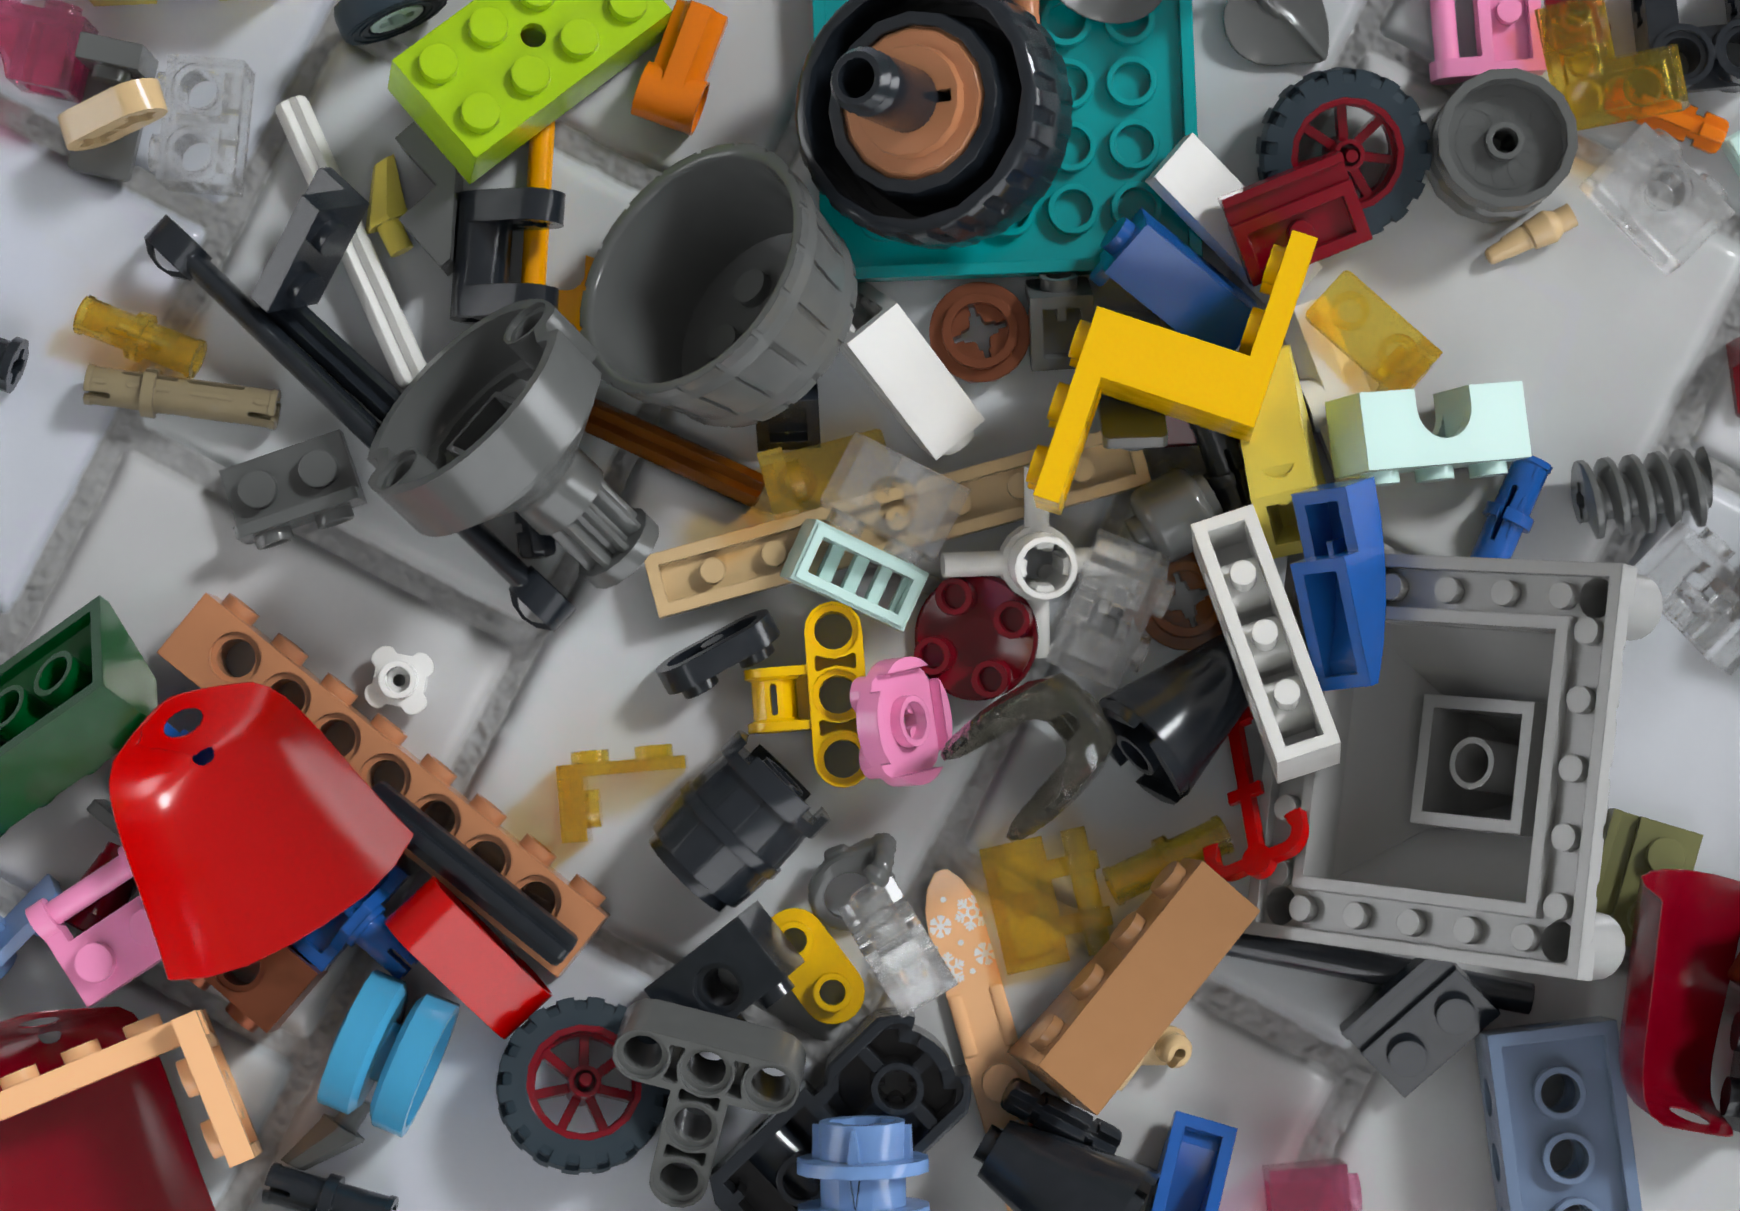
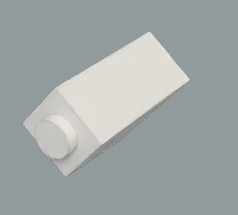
M866 282L859 283L857 285L856 308L852 311L854 313L853 320L844 343H841L839 347L840 352L922 450L935 460L939 459L943 454L952 455L960 451L972 440L975 434L974 429L984 422L985 418L898 303Z

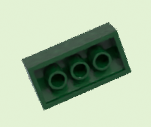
M100 595L0 665V837L10 827L36 809L47 806L56 795L85 775L95 773L104 762L119 753L135 730L158 706L157 680L110 603Z

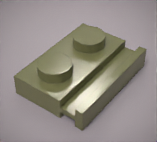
M1609 808L1606 824L1603 827L1604 844L1600 881L1596 891V912L1611 916L1623 931L1625 946L1631 947L1640 877L1650 871L1660 869L1694 870L1703 835L1646 817L1623 812L1616 808Z

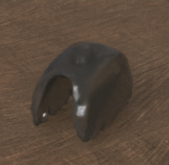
M1063 672L1028 681L1003 695L981 710L945 743L941 752V757L944 761L960 758L1001 737L1024 722L1035 719L1050 724L1062 738L1066 746L1065 759L1038 788L1032 798L1022 807L1011 822L1006 835L1011 842L1023 840L1027 836L1033 835L1065 811L1100 774L1117 741L1114 730L1096 699Z

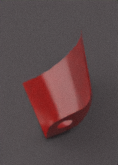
M254 682L207 687L169 697L145 718L119 751L111 766L109 795L114 820L148 916L168 980L213 977L249 966L292 945L324 926L365 897L395 867L413 838L411 830L388 808L325 735L297 706L274 689ZM188 708H196L202 712L200 724L190 733L180 737H170L164 733L166 722L175 713ZM207 747H212L214 758L208 764L198 765L192 760L193 755H197Z

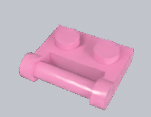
M1429 0L1435 61L1429 63L1430 84H1457L1491 69L1518 68L1535 75H1543L1547 70L1541 0H1472L1477 56L1473 57L1459 56L1455 0Z
M123 846L117 849L119 854L117 857L52 900L48 901L45 898H41L25 909L30 925L45 940L87 1007L96 1005L162 961L140 895L75 938L64 923L133 877Z

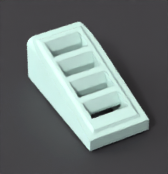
M806 519L784 563L780 577L832 601L843 603L856 612L903 632L930 573L818 519ZM823 540L829 543V547L816 575L809 573L808 570ZM847 551L854 554L840 586L832 584L831 581L844 552ZM869 562L878 565L864 598L855 593ZM894 572L902 576L888 609L879 606L878 603Z

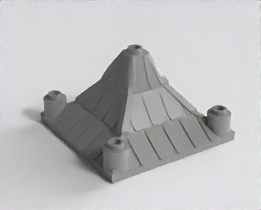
M1304 553L1289 555L1287 558L1284 589L1308 651L1290 566L1291 563L1304 559ZM1385 554L1386 615L1379 683L1368 687L1322 691L1341 741L1340 763L1278 784L1265 750L1262 773L1265 793L1261 794L1259 798V811L1265 845L1270 848L1284 842L1290 836L1291 826L1283 816L1299 807L1307 813L1309 837L1302 851L1296 856L1278 863L1275 871L1268 878L1258 880L1250 876L1248 900L1260 912L1244 931V934L1574 980L1592 981L1607 978L1615 973L1621 965L1626 950L1625 936L1620 925L1611 916L1596 912V891L1600 881L1604 844L1603 827L1606 824L1610 790L1609 773L1613 763L1617 726L1615 719L1616 709L1619 706L1623 672L1622 655L1626 640L1642 639L1650 634L1660 621L1663 602L1662 594L1657 584L1649 577L1637 574L1638 567L1623 563Z

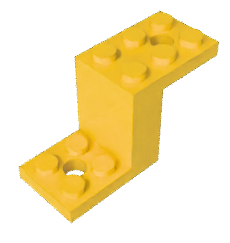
M1292 230L1287 247L1277 244L1273 245L1259 290L1260 293L1270 295L1266 310L1252 307L1240 343L1239 352L1099 306L1096 308L1092 323L1080 319L1068 357L1071 358L1069 366L1076 368L1070 385L1059 381L1047 415V419L1050 420L1048 427L1055 429L1050 446L1037 445L1026 476V482H1029L1027 488L1034 490L1033 497L1036 508L1061 516L1102 394L1250 442L1318 238Z

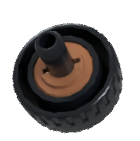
M849 0L836 10L834 15L822 27L802 66L795 98V129L800 146L799 151L804 165L811 174V180L818 191L829 199L830 205L836 211L854 221L856 225L881 237L928 249L946 250L951 246L963 248L975 245L981 240L1000 235L1011 225L1021 221L1032 211L1035 204L1044 197L1051 187L1053 179L1062 166L1068 140L1071 136L1073 98L1072 88L1069 86L1067 77L1068 71L1064 59L1057 52L1055 41L1048 31L1037 23L1035 16L1013 0Z

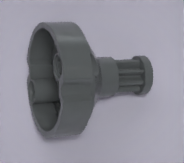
M526 299L498 309L473 324L451 341L405 388L384 418L369 450L367 461L376 468L368 480L369 486L422 535L428 537L447 536L509 513L517 512L540 535H550L578 561L579 571L595 588L607 589L631 576L645 562L654 549L659 537V526L641 508H631L603 480L604 472L579 447L601 381L602 373L592 364L598 354V350L550 302L543 299Z

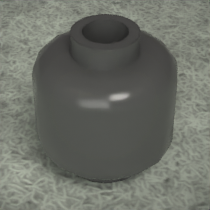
M1174 468L1139 487L1131 494L1130 506L1134 516L1125 520L1124 523L1142 554L1153 549L1160 559L1171 563L1194 551L1191 524L1223 514V510L1212 488L1200 472L1191 476L1182 468Z

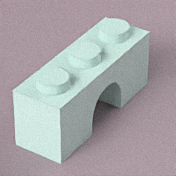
M1522 381L1470 384L1433 394L1436 421L1432 433L1425 428L1419 418L1415 389L1361 392L1325 402L1334 479L1374 477L1376 487L1399 484V473L1414 472L1416 483L1454 479L1453 469L1468 468L1469 479L1508 474L1507 462L1532 457Z

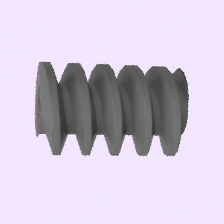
M1704 446L1697 449L1694 458L1691 452L1685 448L1674 450L1669 460L1660 451L1647 454L1643 464L1635 454H1630L1622 457L1618 467L1611 458L1604 457L1597 459L1593 471L1584 460L1575 461L1571 469V498L1576 519L1580 524L1589 522L1596 539H1603L1605 537L1607 521L1614 519L1621 536L1630 535L1633 517L1637 516L1640 517L1646 533H1654L1658 514L1663 513L1672 531L1681 529L1683 512L1689 510L1697 528L1705 527L1709 508H1711L1713 502V477L1709 457Z

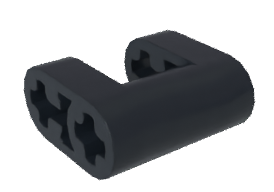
M537 187L467 190L458 193L450 320L465 324H475L498 309L526 299L546 300L558 310L559 288L534 283H510L513 231L548 230L564 227L565 193Z

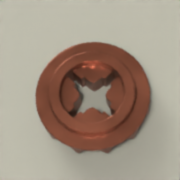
M970 282L960 285L948 292L934 309L929 327L931 348L954 376L968 383L996 382L1017 368L1027 352L1030 342L1027 312L1019 299L1002 286L990 282ZM970 308L974 309L976 317L980 316L981 322L984 325L994 324L998 326L1004 323L1006 327L998 329V333L990 336L989 358H985L983 350H979L975 342L965 343L961 341L954 343V340L961 338V334L969 331Z

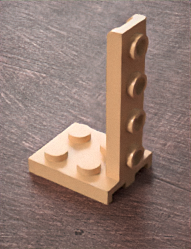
M206 1009L194 1010L163 1024L159 1013L123 1027L126 1040L102 1049L98 1038L60 1053L64 1066L40 1075L36 1064L0 1078V1086L2 1088L0 1092L1 1122L181 1047L185 1058L175 1062L176 1068L189 1098L200 1095L210 1119L201 1122L200 1126L213 1158L217 1159L225 1155L229 1168H232L255 1158L263 1152Z

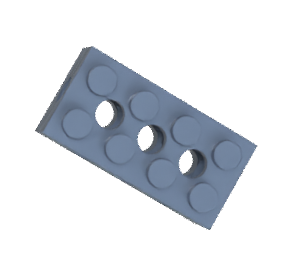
M1603 1016L1487 1029L1482 1030L1476 1035L1474 1039L1497 1211H1564L1572 1205H1578L1581 1211H1642L1627 1092L1620 1073V1040L1617 1020ZM1554 1074H1559L1564 1082V1094L1559 1102L1546 1107L1541 1097L1542 1086L1547 1078ZM1569 1139L1573 1148L1572 1159L1565 1168L1554 1171L1550 1164L1551 1150L1558 1142Z

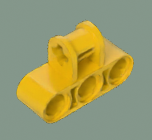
M829 601L819 604L814 608L805 621V665L767 667L743 671L744 680L751 683L753 722L748 724L747 727L749 735L812 730L813 756L817 773L826 783L833 787L849 788L856 786L865 779L866 776L861 768L850 777L840 778L830 774L826 769L824 759L826 751L835 742L848 741L856 745L860 750L856 712L851 708L844 713H831L823 707L819 697L821 688L830 679L837 677L845 678L853 683L857 677L866 676L863 635L860 619L855 611L843 603ZM831 614L844 617L852 628V636L848 643L842 648L835 650L821 646L815 638V627L819 620ZM773 685L776 686L777 715H773L771 687Z

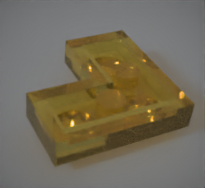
M1569 0L1541 6L1534 10L1549 82L1565 96L1576 118L1577 131L1680 112L1690 107L1677 44L1615 56L1604 0Z

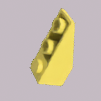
M1289 344L1281 348L1250 442L1240 440L1250 500L1255 508L1273 559L1303 553L1291 494L1326 484Z

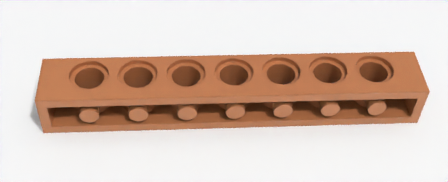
M230 592L224 600L215 595L205 593L156 653L201 689L226 684L254 682L268 686L278 692L284 684L292 681L297 682L305 693V704L301 711L324 735L329 727L336 722L345 721L352 727L355 734V744L352 750L343 757L370 788L374 786V775L378 767L388 761L396 762L405 774V784L400 792L423 812L432 803L437 801L448 804L455 815V824L450 833L473 852L480 844L486 841L496 843L505 855V865L500 874L523 892L533 882H542L552 889L555 895V907L551 915L578 937L574 949L557 966L547 962L406 848L403 852L431 876L439 879L458 898L556 977L563 975L610 917V914L600 907L607 897L579 874H576L571 881H568L550 866L557 858L556 855L527 833L519 841L500 826L507 816L482 795L477 793L470 801L453 788L451 784L457 778V775L434 756L427 753L421 761L402 746V743L408 736L386 717L377 713L370 720L353 707L352 704L358 698V695L338 678L328 672L321 681L303 666V663L309 656L295 643L281 633H278L271 640L253 626L260 616L243 601ZM248 642L255 652V664L248 674L242 677H235L228 670L226 663L227 654L235 644Z

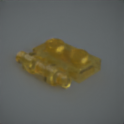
M1085 825L1060 831L1065 856L1047 860L1041 835L978 849L1007 975L1070 961L1065 935L1083 932L1088 956L1096 955L1110 939L1108 926L1113 925L1114 922L1110 905L1103 906L1095 873V869H1099L1101 866L1097 849L1090 850ZM1070 875L1078 912L1060 916L1051 879Z

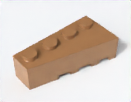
M1183 858L1180 863L1173 861L1168 864L1153 881L1150 888L1152 891L1150 896L1136 911L1128 914L1117 925L1108 942L1007 1051V1053L1064 1101L1098 1115L1259 914L1260 910L1202 860Z

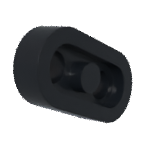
M767 609L752 612L675 653L657 667L656 673L669 695L682 692L685 699L694 698L714 687L719 682L716 675L739 663L741 668H748L768 658L775 651L772 643L779 637L780 631Z

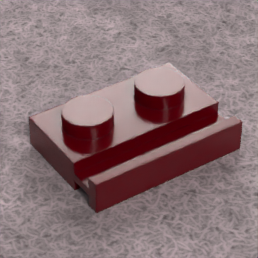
M1335 150L1217 198L1220 207L1223 209L1228 229L1251 286L1255 287L1262 283L1261 281L1273 245L1277 244L1287 247L1292 230L1318 238L1310 264L1373 239L1352 179L1349 178L1346 170L1345 160L1341 151Z

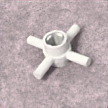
M1027 465L1024 466V525L1019 526L1008 534L1000 550L942 552L940 568L943 578L1001 576L1013 592L1022 596L1030 604L1036 618L1039 635L1035 658L1050 657V599L1060 597L1067 592L1076 580L1077 573L1132 571L1133 551L1131 546L1074 548L1066 535L1049 525V512L1036 508L1033 497L1034 490L1027 488L1029 482H1026V476L1030 466ZM1033 547L1045 552H1050L1054 549L1051 552L1053 558L1052 565L1049 563L1041 564L1036 571L1038 578H1027L1025 582L1028 560L1024 557L1027 552Z

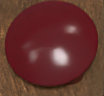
M995 576L949 578L940 583L928 596L919 611L915 625L914 657L920 658L928 664L920 668L930 679L939 678L946 693L971 701L993 699L1014 689L1030 671L1038 649L1039 635L1036 618L1028 601L1013 592L1003 579Z

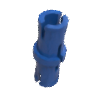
M1533 455L1529 458L1512 461L1495 501H1487L1482 514L1487 519L1470 557L1511 559L1522 533H1530L1534 524V520L1530 515L1547 476L1551 474L1553 469L1549 463Z

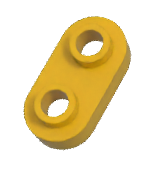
M788 908L776 913L772 919L783 933L790 928H798L804 932L807 938L805 948L798 952L805 962L788 976L795 985L791 991L806 1011L814 1019L822 1023L839 1024L851 1019L860 1010L865 995L864 982L858 970L813 913L802 908ZM828 980H837L845 988V996L837 1004L826 1003L820 995L821 986Z

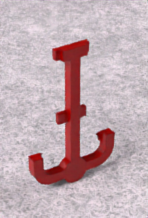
M1250 706L1246 708L1228 735L1238 789L1227 793L1230 806L1233 807L1241 804L1248 848L1241 860L1226 866L1222 862L1220 847H1218L1219 843H1213L1202 848L1205 863L1227 882L1237 881L1249 875L1258 880L1268 878L1273 874L1278 863L1300 853L1309 837L1307 813L1299 807L1283 816L1291 826L1290 836L1284 842L1270 848L1265 845L1257 796L1265 793L1264 785L1261 780L1254 782L1244 728L1252 724L1254 719Z

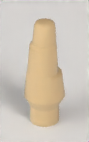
M1565 204L1553 211H1540L1523 222L1522 225L1501 237L1498 242L1485 250L1486 259L1490 264H1496L1532 248L1537 250L1558 242L1563 233L1578 226L1573 210L1568 204Z

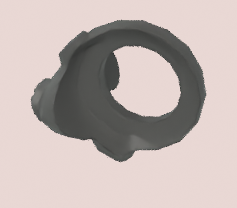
M877 833L872 838H865L850 847L840 844L824 852L825 860L814 871L808 884L809 905L813 914L821 922L839 931L858 930L870 925L882 914L893 894L895 886V874L892 873L894 853L896 852V840L888 833ZM845 873L862 875L873 886V897L869 905L862 912L853 916L834 914L826 907L824 902L828 884L836 877Z

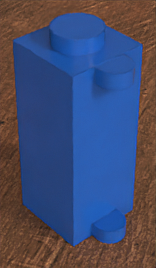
M1142 207L1131 220L1122 217L1109 229L1100 245L1104 249L1099 255L1101 261L1091 272L1090 280L1101 287L1110 278L1113 279L1178 333L1233 351L1241 345L1240 343L1252 307L1258 308L1253 298Z

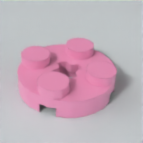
M909 656L881 660L871 667L867 676L854 679L849 692L851 706L856 712L857 733L861 746L859 752L860 768L867 778L882 779L893 787L925 785L933 781L943 768V766L933 767L937 761L939 750H949L952 740V714L946 690L939 678L928 679L925 672L920 668L928 664L920 658Z

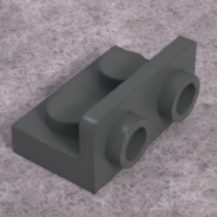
M340 429L219 470L237 526L233 527L236 538L247 545L255 542L258 550L272 548L293 540L292 529L316 521L318 529H325L345 523L355 518L352 508L367 504L344 433Z

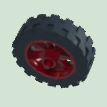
M1335 67L1324 71L1311 72L1303 76V79L1295 85L1290 84L1278 95L1280 99L1274 107H1269L1264 115L1262 123L1265 125L1261 137L1257 136L1256 154L1259 155L1260 166L1257 167L1259 180L1261 181L1335 150L1341 151L1348 175L1361 195L1358 198L1372 235L1384 231L1383 227L1390 222L1396 223L1408 213L1407 207L1413 198L1418 200L1423 192L1425 184L1422 183L1425 170L1430 171L1432 153L1427 152V140L1431 139L1427 122L1422 121L1419 114L1420 108L1411 96L1406 95L1400 89L1401 86L1386 77L1367 70ZM1346 106L1360 108L1373 116L1351 138H1348ZM1334 108L1336 136L1329 138L1309 123L1320 113ZM1381 126L1386 136L1388 153L1365 151L1361 144ZM1304 133L1322 145V155L1298 163L1299 143ZM1364 161L1386 164L1378 182L1370 189L1359 170L1360 166Z
M574 997L556 1001V1005L546 1009L542 1007L535 1011L511 1036L502 1055L496 1081L499 1115L503 1125L505 1124L510 1132V1137L521 1151L524 1149L533 1157L532 1160L546 1168L550 1166L561 1170V1173L569 1175L592 1172V1174L603 1173L610 1170L611 1167L626 1163L637 1155L652 1139L663 1120L670 1094L669 1089L637 1082L630 1079L631 1091L601 1084V1079L616 1068L612 1057L597 1069L589 1065V1040L603 1043L613 1050L627 1007L618 1004L616 1007L605 1003V999L598 997H587V1000H574ZM635 1036L643 1043L657 1044L654 1039L648 1036ZM579 1039L578 1067L573 1070L551 1050L562 1043ZM542 1060L568 1082L535 1090L536 1073ZM566 1095L570 1102L558 1125H555L544 1114L538 1101ZM601 1096L625 1102L628 1105L622 1115L608 1126L595 1097ZM578 1106L587 1107L597 1129L596 1132L578 1133L566 1130Z

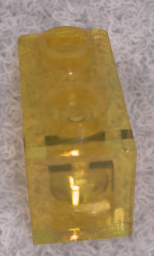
M1349 270L1343 271L1305 314V319L1379 384L1376 391L1413 389L1432 369L1443 353Z
M880 429L869 430L783 453L782 447L756 453L774 520L896 487V480L886 443Z
M672 744L634 747L635 759L620 761L609 760V749L571 752V765L556 766L562 843L593 841L592 828L603 826L600 790H589V777L689 769L688 756H673Z

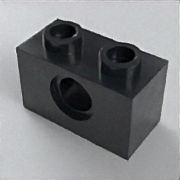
M757 900L647 986L644 991L650 999H659L746 1021L741 1012L754 1002L758 1001L762 1008L766 1010L795 987L788 976L805 961ZM719 968L728 970L735 976L739 985V993L731 992L722 985L718 976Z

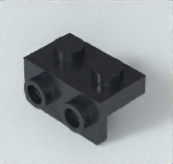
M331 167L319 168L305 195L301 196L251 295V298L267 313L319 303L370 205L365 198Z

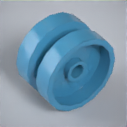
M376 969L371 972L338 1030L320 1082L317 1101L348 1115L363 1104L376 1081L378 1083L370 1104L371 1124L394 1135L403 1137L412 1125L435 1078L455 1028L460 1004L429 992L415 1002L402 1025L400 1023L408 1001L407 984L401 979Z

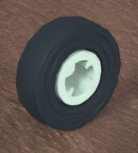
M340 0L334 7V18L346 43L353 46L368 45L393 38L423 24L439 13L447 4V0Z

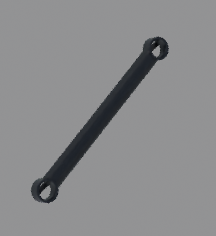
M166 214L144 236L147 253L155 265L173 278L188 281L193 279L370 449L380 424L211 262L213 258ZM154 248L179 272L163 268L156 259ZM483 523L457 533L511 585L509 591L512 605L526 622L538 629L555 632L576 610V607L532 565L528 567ZM518 598L544 623L532 622L526 618L519 608Z

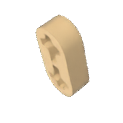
M140 78L110 87L65 110L57 118L66 148L71 151H83L110 144L164 117L168 113L159 80L156 78Z

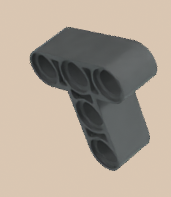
M645 998L638 1000L626 1009L613 1046L612 1059L616 1068L625 1077L634 1081L670 1090L650 1172L649 1185L653 1194L662 1203L680 1208L694 1205L702 1199L707 1190L728 1105L764 1114H778L787 1111L795 1104L799 1096L806 1064L805 1049L795 1036L785 1031L659 999ZM635 1036H648L654 1039L657 1044L643 1043ZM712 1052L721 1059L709 1060L702 1057L699 1053ZM775 1068L782 1071L785 1075L772 1076L765 1073L762 1069ZM686 1108H698L706 1114L697 1115L689 1112ZM674 1162L685 1163V1164L691 1166L692 1168H691V1169L680 1168V1167L674 1165L673 1163H674Z

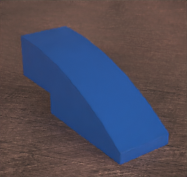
M1374 477L1321 484L1291 494L1304 559L1293 562L1290 566L1309 656L1322 691L1368 687L1378 684L1384 647L1386 570L1382 521Z
M1176 1110L1173 1114L1157 1166V1171L1161 1175L1156 1184L1151 1186L1145 1211H1219L1238 1128Z

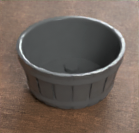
M734 143L701 150L699 154L694 153L666 169L663 175H658L629 203L630 206L627 210L624 209L603 240V246L601 249H598L585 283L586 290L583 291L580 306V327H582L580 333L598 350V354L592 364L602 373L601 379L612 387L625 392L630 397L644 403L661 405L683 413L704 425L716 427L729 426L731 428L757 424V421L763 422L775 417L788 409V405L791 403L795 404L817 383L816 380L820 376L822 377L833 363L840 351L841 343H844L850 330L854 316L852 311L856 308L857 280L855 278V266L845 241L823 217L814 204L805 184L772 151L769 150L768 152L766 148L754 144L738 143L735 146Z

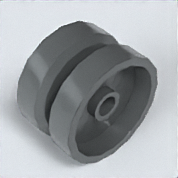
M1518 68L1488 70L1465 81L1432 119L1429 127L1431 139L1427 140V152L1432 153L1430 171L1425 170V173L1436 196L1456 214L1482 223L1511 221L1534 210L1570 173L1578 150L1576 118L1565 96L1544 77ZM1493 138L1501 141L1499 150H1508L1509 152L1503 153L1498 151L1493 144Z

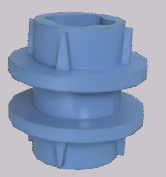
M876 1115L833 1117L819 1120V1124H812V1153L797 1157V1175L820 1179V1199L798 1204V1211H930L929 1201L906 1197V1177L929 1172L928 1154L913 1151L912 1124H905V1120L900 1117Z

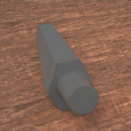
M365 1099L359 1108L348 1115L340 1111L336 1117L323 1114L315 1126L281 1161L305 1171L363 1143L365 1139L357 1130L369 1113L371 1103Z

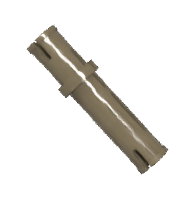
M89 364L84 377L83 391H89V393H84L83 395L85 405L138 410L140 416L155 419L156 414L160 413L252 425L270 430H276L279 421L281 403H277V401L281 400L280 389L271 390L167 376L162 374L160 368L147 367L146 371L138 372Z

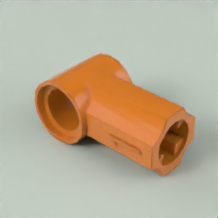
M676 0L654 63L649 61L646 64L632 102V115L692 136L708 96L710 82H707L728 24L727 16L720 14L712 7L692 0Z

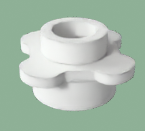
M382 646L375 650L371 658L375 666L373 680L364 691L366 701L375 708H382L386 704L402 707L404 712L409 715H416L422 712L427 706V698L424 693L427 689L428 677L433 674L435 668L431 657L422 652L416 653L413 656L399 654L391 646ZM398 674H402L405 677V683L402 686L394 684V677Z

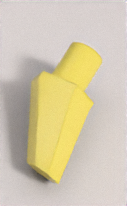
M392 154L373 167L369 196L370 205L368 207L365 230L367 234L378 232L390 257L394 258L411 250L413 244L403 224L399 221V218L408 210L405 205L395 157Z

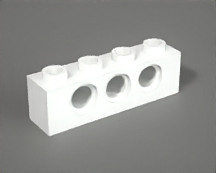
M1253 504L1191 524L1194 554L1277 783L1279 784L1339 764L1341 741Z

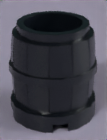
M740 730L721 748L723 755L713 762L694 781H688L680 789L681 794L653 826L655 834L649 839L650 846L668 869L699 899L718 912H723L728 906L736 908L767 880H773L781 871L780 867L796 851L806 837L813 839L831 821L823 807L814 815L811 814L809 811L811 807L805 802L811 793L762 745L759 744L751 753L745 749L744 746L747 744L749 735Z

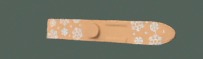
M948 869L939 870L933 874L926 890L925 915L928 933L964 1061L970 1073L971 1085L985 1134L992 1124L1004 1130L1010 1120L1040 1129L1029 1122L1030 1118L1024 1121L1006 1112L1000 1105L1003 1093L1012 1079L1020 1078L1030 1084L1031 1081L1027 1069L1007 1053L1018 1040L985 920L976 898L960 877ZM1005 1203L1006 1208H1007V1211H1013V1210Z

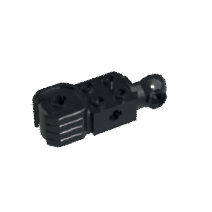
M891 1006L875 1009L828 1054L824 1081L816 1089L805 1079L801 1083L799 1096L792 1107L785 1112L768 1114L712 1168L709 1179L715 1204L721 1211H798V1204L820 1199V1179L797 1175V1157L812 1153V1124H819V1120L826 1118L862 1115L903 1118L905 1124H912L913 1151L926 1154L968 1113L972 1090L971 1077L967 1065L952 1066L950 1057L942 1043L932 1033L914 1024L915 1013L913 1008ZM894 1070L898 1072L903 1070L912 1075L907 1079L909 1086L913 1087L905 1095L896 1089L887 1095L879 1086L885 1085L884 1075L889 1071Z

